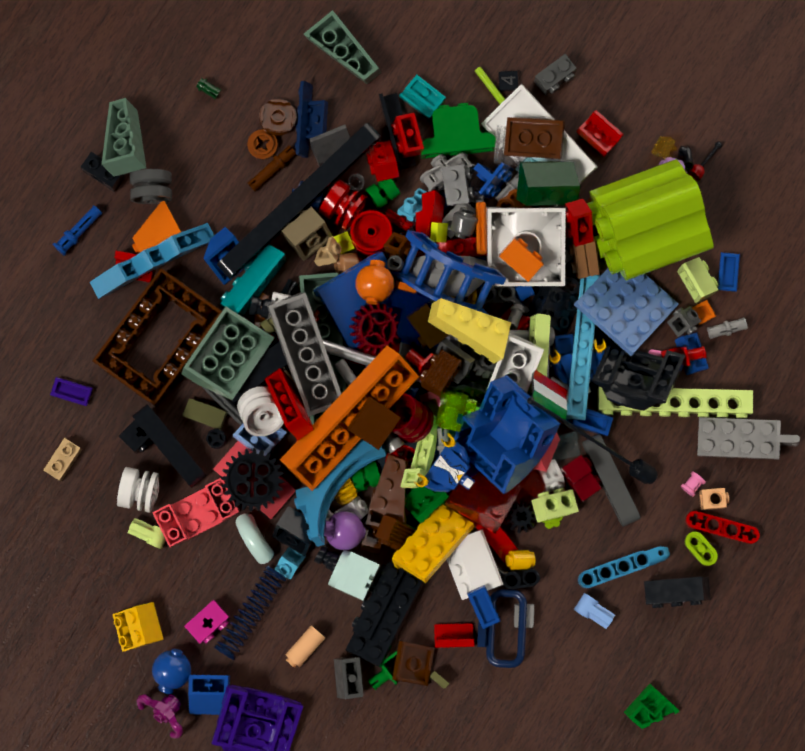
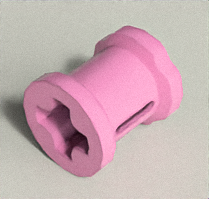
M692 471L691 477L680 487L690 496L694 497L695 492L706 481Z

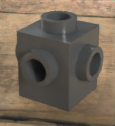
M691 306L686 309L679 308L673 313L674 317L667 321L677 337L685 333L688 335L692 334L698 329L696 326L702 322L697 312Z

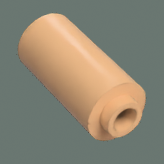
M311 625L285 654L288 657L286 661L294 668L296 665L301 667L324 641L325 637Z

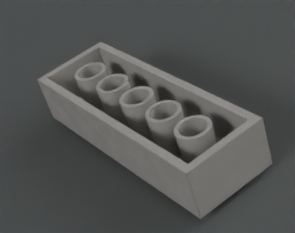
M302 292L268 304V311L308 417L326 411L341 395V391L306 293Z

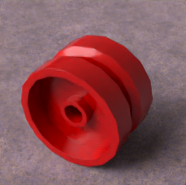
M368 210L361 212L354 218L351 224L350 236L353 246L358 252L366 256L385 251L383 246L392 235L389 219L379 211ZM369 231H372V233H374V234H373V235H369L368 232H369Z

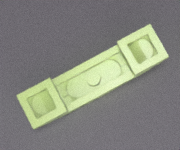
M433 415L434 421L430 433L424 439L417 442L411 468L404 471L400 486L402 488H419V486L414 484V481L419 483L422 480L417 474L420 473L425 476L431 468L437 444V417Z

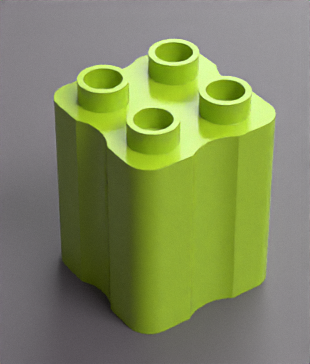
M677 159L589 191L591 202L587 203L592 211L593 225H596L599 234L594 236L596 238L597 253L600 258H605L607 267L612 275L620 272L627 281L714 248L699 186L692 176L685 172Z

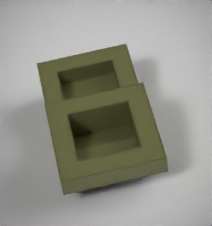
M189 398L183 417L221 430L228 413Z

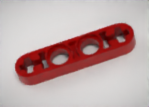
M692 511L685 517V523L689 528L742 543L753 544L760 537L758 529L753 526L706 513ZM697 515V519L703 520V517H706L704 528H701L702 523L699 522L692 525V521L689 518ZM711 519L718 522L716 530L708 528V522ZM728 525H734L737 528L735 535L731 536L727 533L726 528ZM741 527L744 528L742 532L748 533L752 530L755 538L748 540L746 535H741V538H738L741 533Z

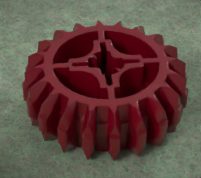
M379 302L376 305L367 303V308L360 306L361 312H354L357 318L351 317V321L355 323L354 325H349V328L354 329L350 336H356L352 342L358 343V349L364 347L365 353L370 351L371 354H376V352L380 353L389 344L392 346L396 345L393 339H399V336L395 334L396 331H401L400 328H396V325L401 322L394 320L398 315L397 313L391 314L392 308H387L386 304L380 306ZM378 312L385 318L377 321L370 314ZM365 320L366 328L362 331V324ZM373 325L378 326V328H376V332L372 330V328H374ZM386 326H388V331L385 336L384 329ZM374 336L375 339L379 340V343L371 344L365 338Z

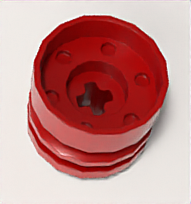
M338 180L321 204L319 214L328 220L333 218L335 214L338 215L335 224L340 225L344 220L342 229L346 231L350 228L354 218L363 212L367 196L363 194L357 200L359 196V191L357 190L349 196L351 186L342 180Z

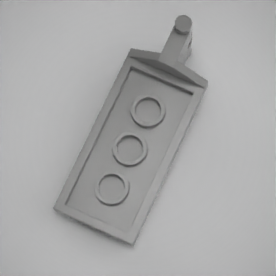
M699 417L697 456L779 460L780 446L796 447L799 445L800 437L798 435H780V420Z

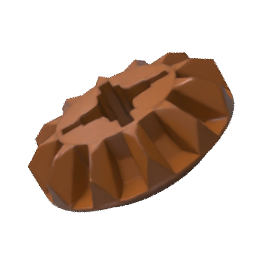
M261 129L250 135L247 146L250 154L256 159L265 160L272 157L277 151L278 142L275 135ZM258 139L263 143L268 141L266 144L267 151L263 148H258Z

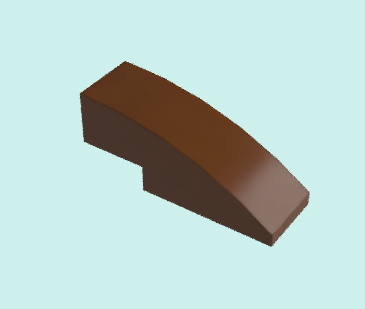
M373 489V493H372V497H371V502H372V499H373V496H374V493H375L376 489ZM371 509L368 511L365 526L366 534L362 540L361 550L380 554L382 543H379L381 539L375 537L383 514Z

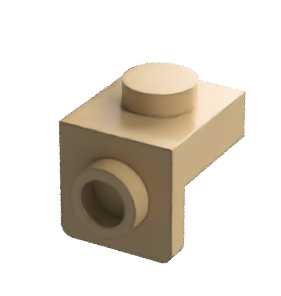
M333 236L328 238L326 246L321 247L317 251L314 260L317 266L329 265L338 261L342 248Z

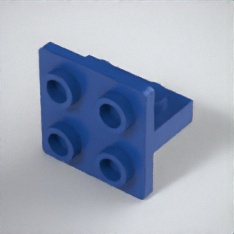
M502 162L493 172L488 167L477 163L473 168L478 172L476 176L486 182L479 193L489 199L495 198L500 193V187L504 182H508L511 179L514 169Z

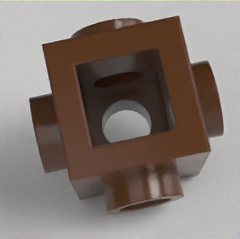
M393 232L383 247L388 259L396 255L405 263L412 246L411 242L404 235Z

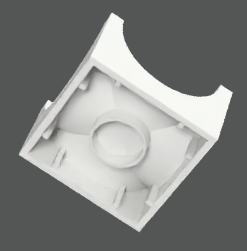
M562 206L543 208L486 207L487 267L498 269L506 277L503 285L495 283L492 286H565V208ZM514 237L517 240L519 238L523 239L528 244L527 249L532 253L535 250L543 257L541 261L544 265L529 282L499 257L501 251Z

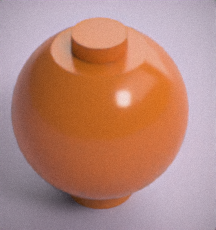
M370 260V265L363 267L357 274L355 287L359 296L366 300V303L376 305L391 295L394 288V278L391 272L385 268L384 261Z

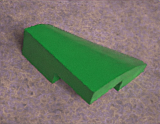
M649 684L624 713L637 726L644 729L653 722L664 720V716L671 713L677 714L680 710L655 687Z

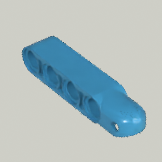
M658 546L583 571L578 576V584L582 588H591L663 562L670 556L668 547ZM641 554L646 557L645 565L638 564V555ZM621 561H625L628 564L626 572H622L618 567ZM604 567L610 571L608 578H603L600 575V571ZM584 574H589L592 577L590 585H585L582 582Z

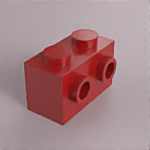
M415 113L396 116L391 127L393 135L397 136L398 142H396L398 153H401L402 159L421 155L424 146Z
M391 141L377 142L369 150V153H366L371 175L376 176L377 182L399 177L397 161Z
M579 199L566 203V237L571 239L575 247L594 242L592 211L585 200Z

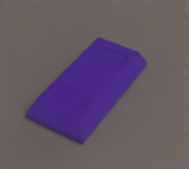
M56 377L50 395L87 406L93 388Z

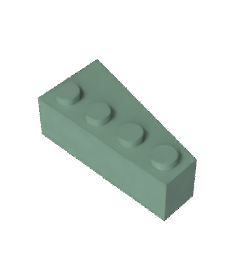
M333 10L304 33L306 39L364 83L368 84L381 74L378 66Z
M126 98L109 102L102 165L113 176L146 168L138 110Z

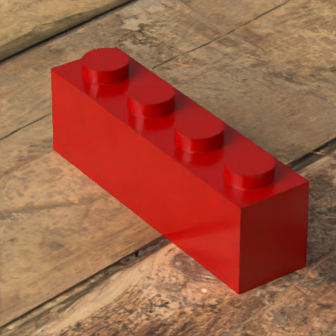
M280 368L265 378L285 427L297 440H300L313 431V425L295 385L287 374Z

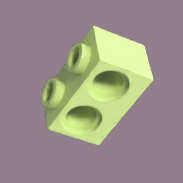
M565 488L553 490L554 494H549V491L538 494V498L531 500L537 523L579 512L573 489L565 491Z

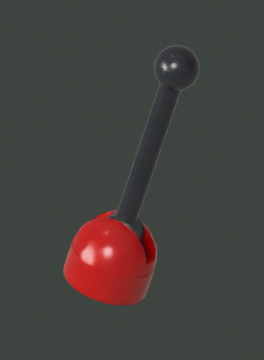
M717 141L715 147L700 165L696 164L691 170H688V174L694 180H701L705 173L704 165L717 149L722 147V143Z

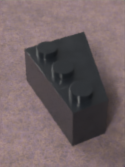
M709 577L644 581L646 605H652V608H663L666 603H671V607L683 606V602H690V605H702V601L711 600Z

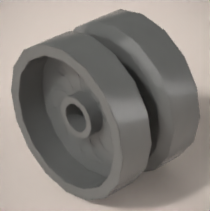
M143 169L131 172L130 184L134 188L130 190V201L139 204H160L162 201H165V203L172 201V189L167 187L172 183V173L160 169Z

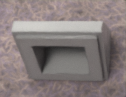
M515 603L514 627L518 628L519 604ZM527 604L526 628H533L534 604Z

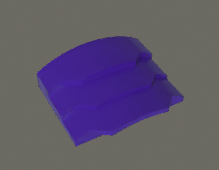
M227 685L211 743L221 746L223 751H289L303 705L298 701L270 692Z

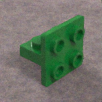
M425 487L411 488L406 493V509L419 523L424 522L431 516L433 511L449 501V496L446 492H435Z

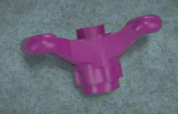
M146 694L139 695L137 698L138 708L143 710L145 705L154 708L153 717L159 723L169 722L174 730L170 733V737L180 738L183 734V728L175 717V714L180 709V701L171 694L168 697L165 696L161 701L153 700Z

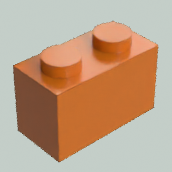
M514 237L501 251L499 257L529 282L544 265L541 261L543 257L535 250L532 253L527 249L528 244L523 239L519 238L517 240Z

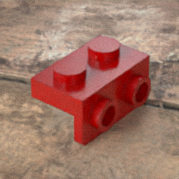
M597 110L576 131L604 157L617 145L623 136V133Z

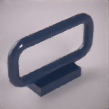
M500 589L493 592L490 596L495 609L496 601L500 597H514L519 601L517 657L514 660H499L495 658V624L482 629L478 621L477 647H486L487 659L493 666L515 668L521 665L525 657L527 600L520 591Z

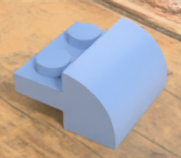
M242 424L233 434V437L251 451L255 448L257 454L264 450V456H266L268 453L273 452L287 432L280 427L273 434L254 436L249 434Z

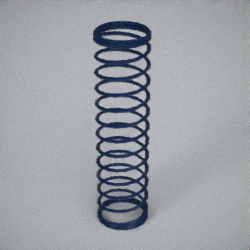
M266 565L267 567L265 568L270 572L266 570H263V572L275 583L261 576L259 577V579L272 590L258 583H255L256 587H258L267 596L251 589V592L264 603L250 596H246L247 599L251 601L254 605H256L259 609L242 602V604L256 616L242 609H238V611L241 614H243L247 619H249L252 623L242 619L241 617L234 615V618L237 619L249 630L233 622H230V624L239 632H241L244 636L228 628H225L226 631L230 633L233 637H235L239 642L225 635L221 636L236 649L229 647L228 645L220 641H217L219 645L215 644L214 646L215 649H217L218 651H220L232 660H235L236 656L227 648L236 652H240L239 648L236 647L232 642L244 646V643L234 634L244 639H249L248 636L239 628L249 633H253L252 629H250L242 621L252 626H257V624L247 615L255 619L261 620V617L258 614H256L252 609L263 614L265 613V611L254 601L266 607H269V604L257 594L272 601L274 600L273 597H271L262 588L274 594H278V592L265 581L281 588L282 585L278 583L270 575L282 581H286L287 577H285L284 575H282L281 573L274 570L268 565Z

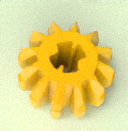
M350 478L334 497L337 503L342 506L350 503L357 497L356 488Z

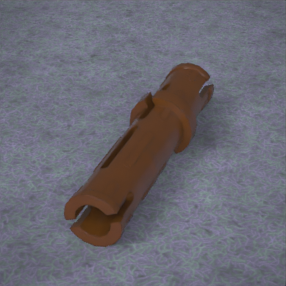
M288 145L278 156L275 155L273 160L247 184L256 192L280 168L283 169L285 167V164L296 155V151Z

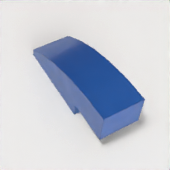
M587 409L586 420L566 418V421L579 429L608 436L613 417Z

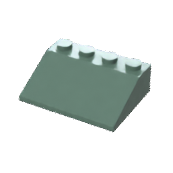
M225 307L183 367L182 375L210 391L233 400L274 340V337L228 307Z

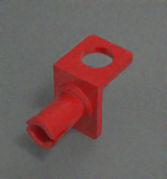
M704 346L687 350V347L668 349L669 351L685 355L684 366H690V361L706 358ZM667 350L661 351V356L663 358Z
M412 348L405 356L406 360L418 367L417 375L419 380H421L422 372L430 368V361L434 354L431 353L427 358H424Z

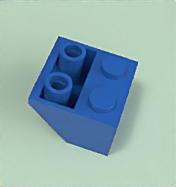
M189 675V713L219 715L226 687L230 685V675Z

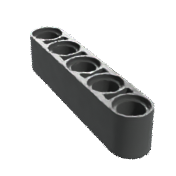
M600 434L593 436L594 439L605 445ZM589 439L583 441L582 446L596 475L602 482L601 485L622 527L640 520L639 512L610 453Z

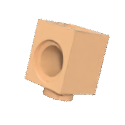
M725 488L699 491L701 510L724 509L729 504V494L725 492ZM712 494L719 496L718 504L711 502L710 496Z

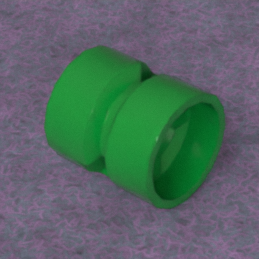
M392 179L379 181L377 185L373 183L365 189L366 194L377 209L385 206L388 203V199L393 200L401 194ZM380 190L384 193L383 196L379 193Z
M375 461L367 464L352 475L357 493L367 490L368 486L373 488L378 485L380 474Z

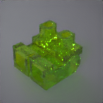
M445 392L440 400L435 425L440 428L460 432L462 424L457 422L458 413L464 414L465 411L475 412L477 401L468 398V395L462 392Z

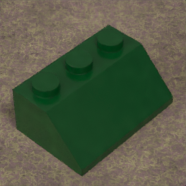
M573 161L520 162L516 200L526 206L565 205L566 203L579 200L580 183Z

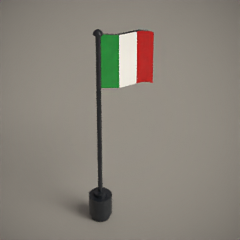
M537 370L532 373V395L527 400L529 405H535L630 465L629 474L644 484L655 482L658 473L653 466L642 459H636L633 462L627 460L567 422L566 396L568 390Z

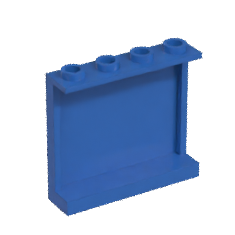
M383 252L372 254L313 290L316 297H320L347 345L346 347L354 350L359 349L357 348L358 343L352 342L356 336H350L354 329L349 328V325H354L355 323L351 321V317L357 318L354 312H361L360 306L367 308L366 300L359 296L355 287L357 274L363 267L370 265V260H381L385 262V268L391 272L394 278V286L395 282L398 281L396 275L388 268L387 259ZM395 287L386 300L379 302L380 306L386 304L387 308H392L391 314L397 313L398 315L394 320L401 322L407 321L406 316L414 311L405 292ZM378 312L370 314L377 321L385 318ZM365 320L362 324V331L366 328ZM373 325L374 328H372V330L376 332V328H378V326ZM388 326L385 327V332L388 331ZM374 336L365 338L369 342L376 340Z

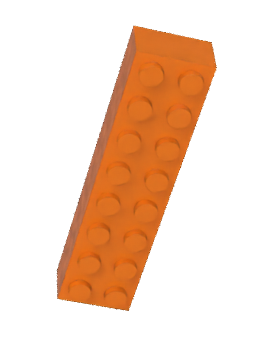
M386 346L313 424L314 430L298 440L280 461L304 485L313 491L361 440L360 437L350 432L347 428L370 396L390 409L419 376L399 353Z

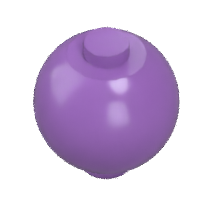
M341 511L332 515L329 521H325L324 536L327 537L328 542L336 549H353L365 537L366 530L363 527V523L354 513Z

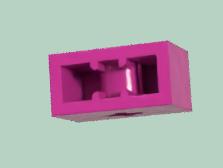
M213 600L184 627L199 644L203 642L207 644L215 637L213 633L218 628L221 631L229 624L227 620L230 617ZM205 619L213 620L211 623L213 625L212 628L204 627L206 624Z

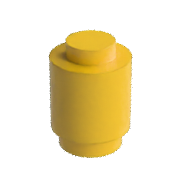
M529 550L509 551L505 557L506 566L510 570L530 569L535 566V554Z

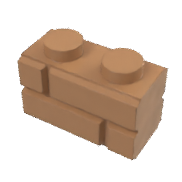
M594 236V242L575 247L570 239V244L567 245L568 253L572 256L573 262H570L571 272L575 273L579 279L600 274L596 238Z

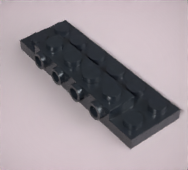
M392 559L386 565L383 564L379 570L380 578L378 582L372 584L370 588L372 594L369 600L365 599L361 605V610L363 611L360 617H355L352 623L354 634L345 649L347 652L380 668L424 584L422 580L403 568L397 569L394 567Z

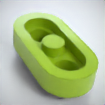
M691 532L685 537V546L700 564L710 566L717 561L718 554L701 533ZM692 538L697 539L696 545L691 544ZM705 553L710 554L709 560L704 559Z

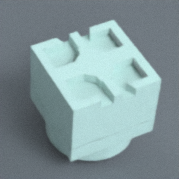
M343 550L339 560H335L330 571L333 573L328 585L364 601L380 565L353 552Z

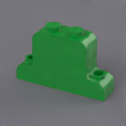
M460 103L455 107L441 105L432 114L434 138L423 140L424 150L421 152V159L435 158L440 154L456 156L462 152L466 154L494 152L497 149L496 138L490 132H480L478 111L475 106L468 103Z

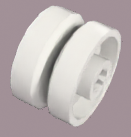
M268 387L249 389L238 400L237 409L245 430L249 434L267 436L279 430L284 422Z

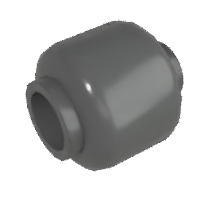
M460 209V211L454 213L450 228L456 237L466 239V236L474 234L478 221L476 216H474V212Z

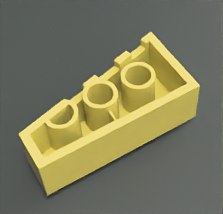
M442 298L432 303L428 319L429 323L446 334H451L460 343L467 344L479 355L482 354L489 358L488 360L492 363H496L504 358L511 322Z

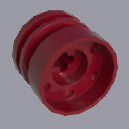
M404 393L389 409L401 417L392 433L397 434L408 442H419L432 429L434 421L433 412L422 402Z

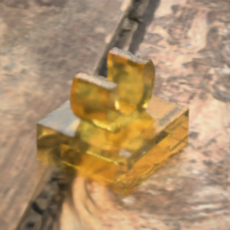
M660 136L651 153L656 157H672L669 155V152L677 150V147L674 145L675 140L671 137Z

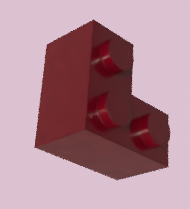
M582 455L561 469L564 479L573 489L581 503L602 489L600 486L602 482L598 476L591 473L592 464L587 457L583 458Z

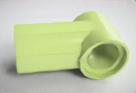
M136 518L131 522L128 530L129 534L145 540L146 543L162 550L166 539L160 527L149 525Z

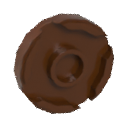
M272 99L261 107L259 113L260 125L269 134L275 136L285 135L295 127L297 121L296 110L286 100Z

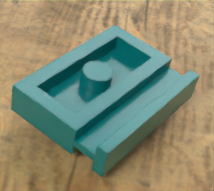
M417 74L399 95L401 99L428 120L431 118L434 110L438 109L446 100L444 95Z

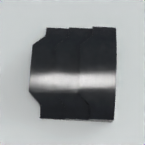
M610 339L592 382L602 388L607 400L625 407L646 410L655 404L667 402L670 392L685 364V355L667 350L663 358L636 350L630 356L616 342Z

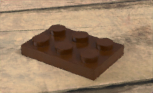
M507 117L504 156L561 160L565 121Z

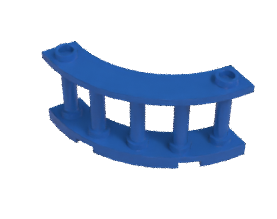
M408 230L405 237L411 242L412 247L405 260L403 269L399 272H393L396 275V279L406 283L414 290L434 301L442 298L488 314L482 307L490 289L495 283L503 285L506 277L498 269L477 263L474 266L464 263V258L450 251L444 253L439 250V245L424 233ZM420 249L425 253L426 258L416 278L410 273V268ZM433 260H438L445 267L436 289L423 283ZM452 270H458L465 275L456 298L442 293ZM472 279L484 280L485 284L476 304L464 302V297Z

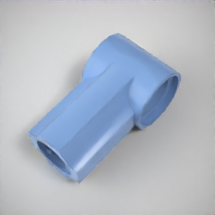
M584 593L574 610L607 629L615 615L599 605V602Z

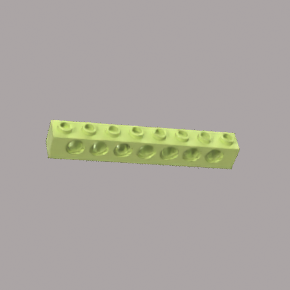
M598 387L597 412H602L604 415H613V412H621L622 416H632V413H640V416H652V413H659L661 417H670L671 414H678V417H690V414H698V417L705 418L709 417V414L717 415V418H728V415H736V418L744 419L748 418V415L753 414V390L673 388L666 403L660 404L659 407L652 406L646 410H638L622 405L615 406L611 401L607 400L602 388ZM676 398L679 401V407H672L670 399ZM696 399L699 404L698 408H692L689 400ZM710 399L717 401L718 406L716 409L709 406L708 402ZM728 400L736 402V409L729 408Z

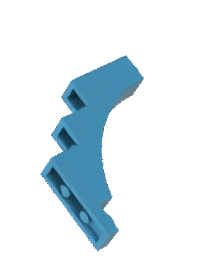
M206 223L172 235L160 244L143 250L133 258L116 264L90 281V284L98 299L110 295L141 276L193 252L201 246L209 244L214 234L209 224Z

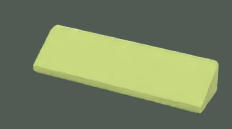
M536 314L530 317L529 341L544 349L536 370L547 377L551 317L550 315ZM532 382L527 393H532Z

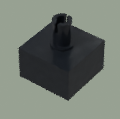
M288 506L277 522L272 537L303 556H306L314 543L313 540L310 541L308 538L307 529H309V524H307L304 514Z

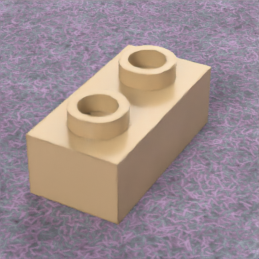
M64 438L43 471L62 481L82 449Z

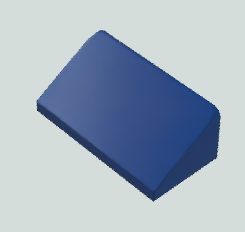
M697 333L675 339L677 348L687 347V350L702 347ZM706 358L690 361V366H683L686 375L709 369Z

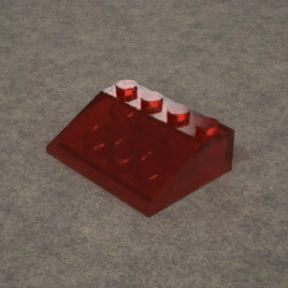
M479 472L471 477L475 480V483L470 490L459 485L456 490L452 491L445 505L496 534L530 473L514 488L503 494Z

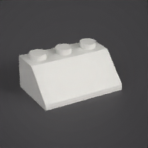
M509 333L504 358L497 362L490 382L508 375L527 393L532 382V373L537 369L544 349L526 339Z
M483 529L467 535L447 558L462 600L468 598V592L485 585L487 591L503 585Z

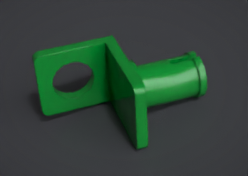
M397 650L384 660L381 666L382 671L368 680L371 685L378 680L372 686L375 690L388 680H392L393 673L385 663L397 655ZM392 680V682H393L395 685L399 682V681H396V680Z

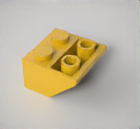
M154 602L138 605L112 614L122 652L164 640Z

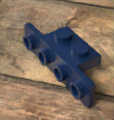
M306 81L300 82L298 91V124L296 125L297 141L295 143L296 155L302 158H308L309 140L326 132L328 102L325 100L312 101L313 85Z

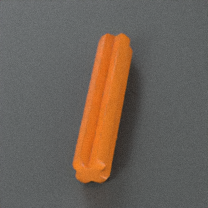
M477 202V254L485 255L487 254L486 203Z

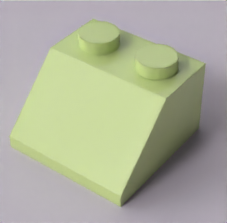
M700 257L682 264L677 271L696 304L715 294L719 286L716 279L708 273L709 267L704 260L701 261Z

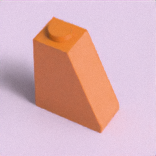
M165 201L160 202L132 239L135 243L132 244V247L136 254L160 244L172 235L181 233Z

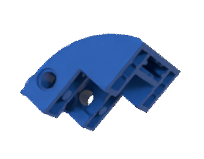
M508 375L490 382L480 409L462 417L454 440L466 449L470 463L503 494L514 488L538 464L551 445L560 425L551 415L533 404L529 405L527 400L531 396Z

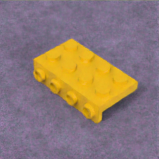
M445 505L439 506L431 513L428 519L419 524L417 530L406 539L405 544L400 550L394 553L392 558L394 567L397 569L403 568L427 583L475 527L474 523Z

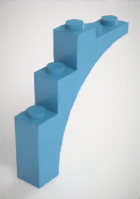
M361 439L313 491L308 487L295 490L297 497L294 498L295 506L304 514L305 520L309 524V529H307L308 538L310 541L313 540L317 547L325 545L324 528L326 516L337 492L359 469L372 461L387 456L384 443L378 450Z

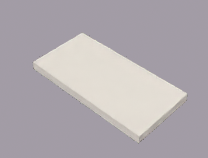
M521 84L481 125L495 136L498 144L504 149L507 117L555 119ZM565 130L561 160L510 156L519 167L520 162L573 161L580 184L598 168Z

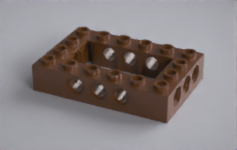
M160 268L92 361L157 408L182 375L183 367L222 311ZM168 298L197 320H194L189 325L190 329L182 339L178 340L179 344L170 355H167V360L159 370H156L153 376L154 380L151 381L143 373H140L122 359Z

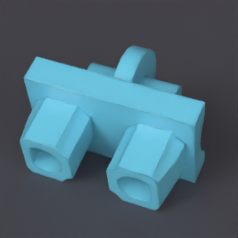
M418 188L412 198L404 200V205L398 209L397 214L407 217V220L416 222V212L422 211V194L427 191Z

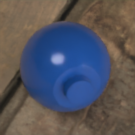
M172 649L171 651H165L155 659L152 666V675L155 682L159 684L158 690L166 694H172L174 689L184 686L189 680L191 665L181 650Z

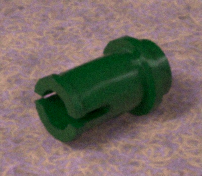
M201 78L196 86L199 92L206 93L214 100H216L221 92V89L209 83L207 78Z

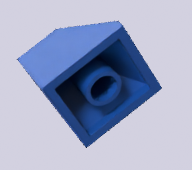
M226 227L210 239L203 258L223 285L231 279L219 269L217 263L239 243Z

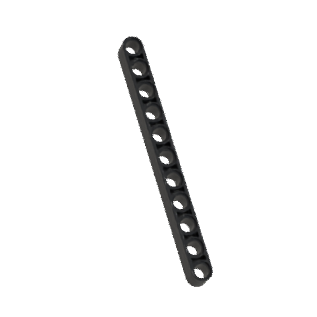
M369 123L361 127L217 263L219 269L229 279L237 275L282 232L281 230L289 222H293L367 153L382 136Z

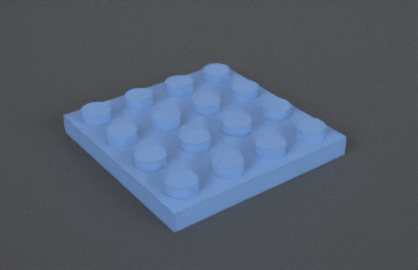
M609 269L574 304L575 307L630 356L635 353L679 305L646 274L626 281L620 272L612 275Z

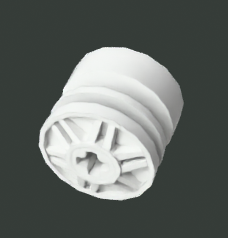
M125 467L119 485L117 506L131 509L134 501H137L138 511L143 509L145 503V512L151 513L159 493V474L153 472L149 480L150 473L145 471L142 479H140L139 469Z

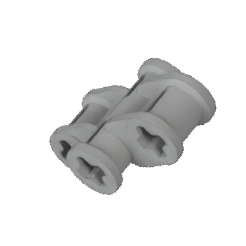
M462 152L448 161L445 154L436 156L431 162L434 168L424 172L420 177V181L428 187V192L436 190L439 193L444 190L443 167L468 164L472 174L475 172L473 169L475 165L471 164L468 160V155Z

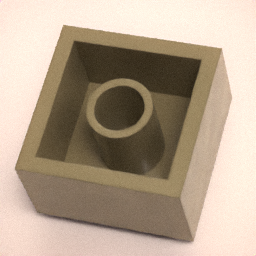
M312 207L304 210L297 219L289 222L281 230L289 245L303 261L324 246L329 237H332L325 221Z

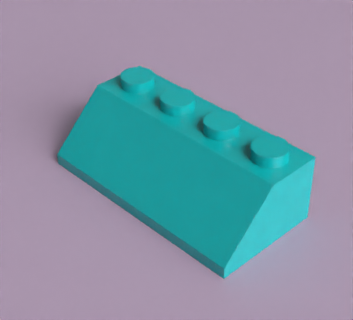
M271 245L266 246L257 255L254 262L250 261L244 268L246 272L242 277L238 276L232 284L234 287L231 291H226L220 299L222 301L220 303L223 308L228 307L243 317L251 306L252 297H259L287 261L285 254Z

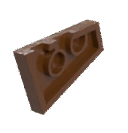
M388 454L369 509L406 523V488L400 486L404 471L408 469V461Z

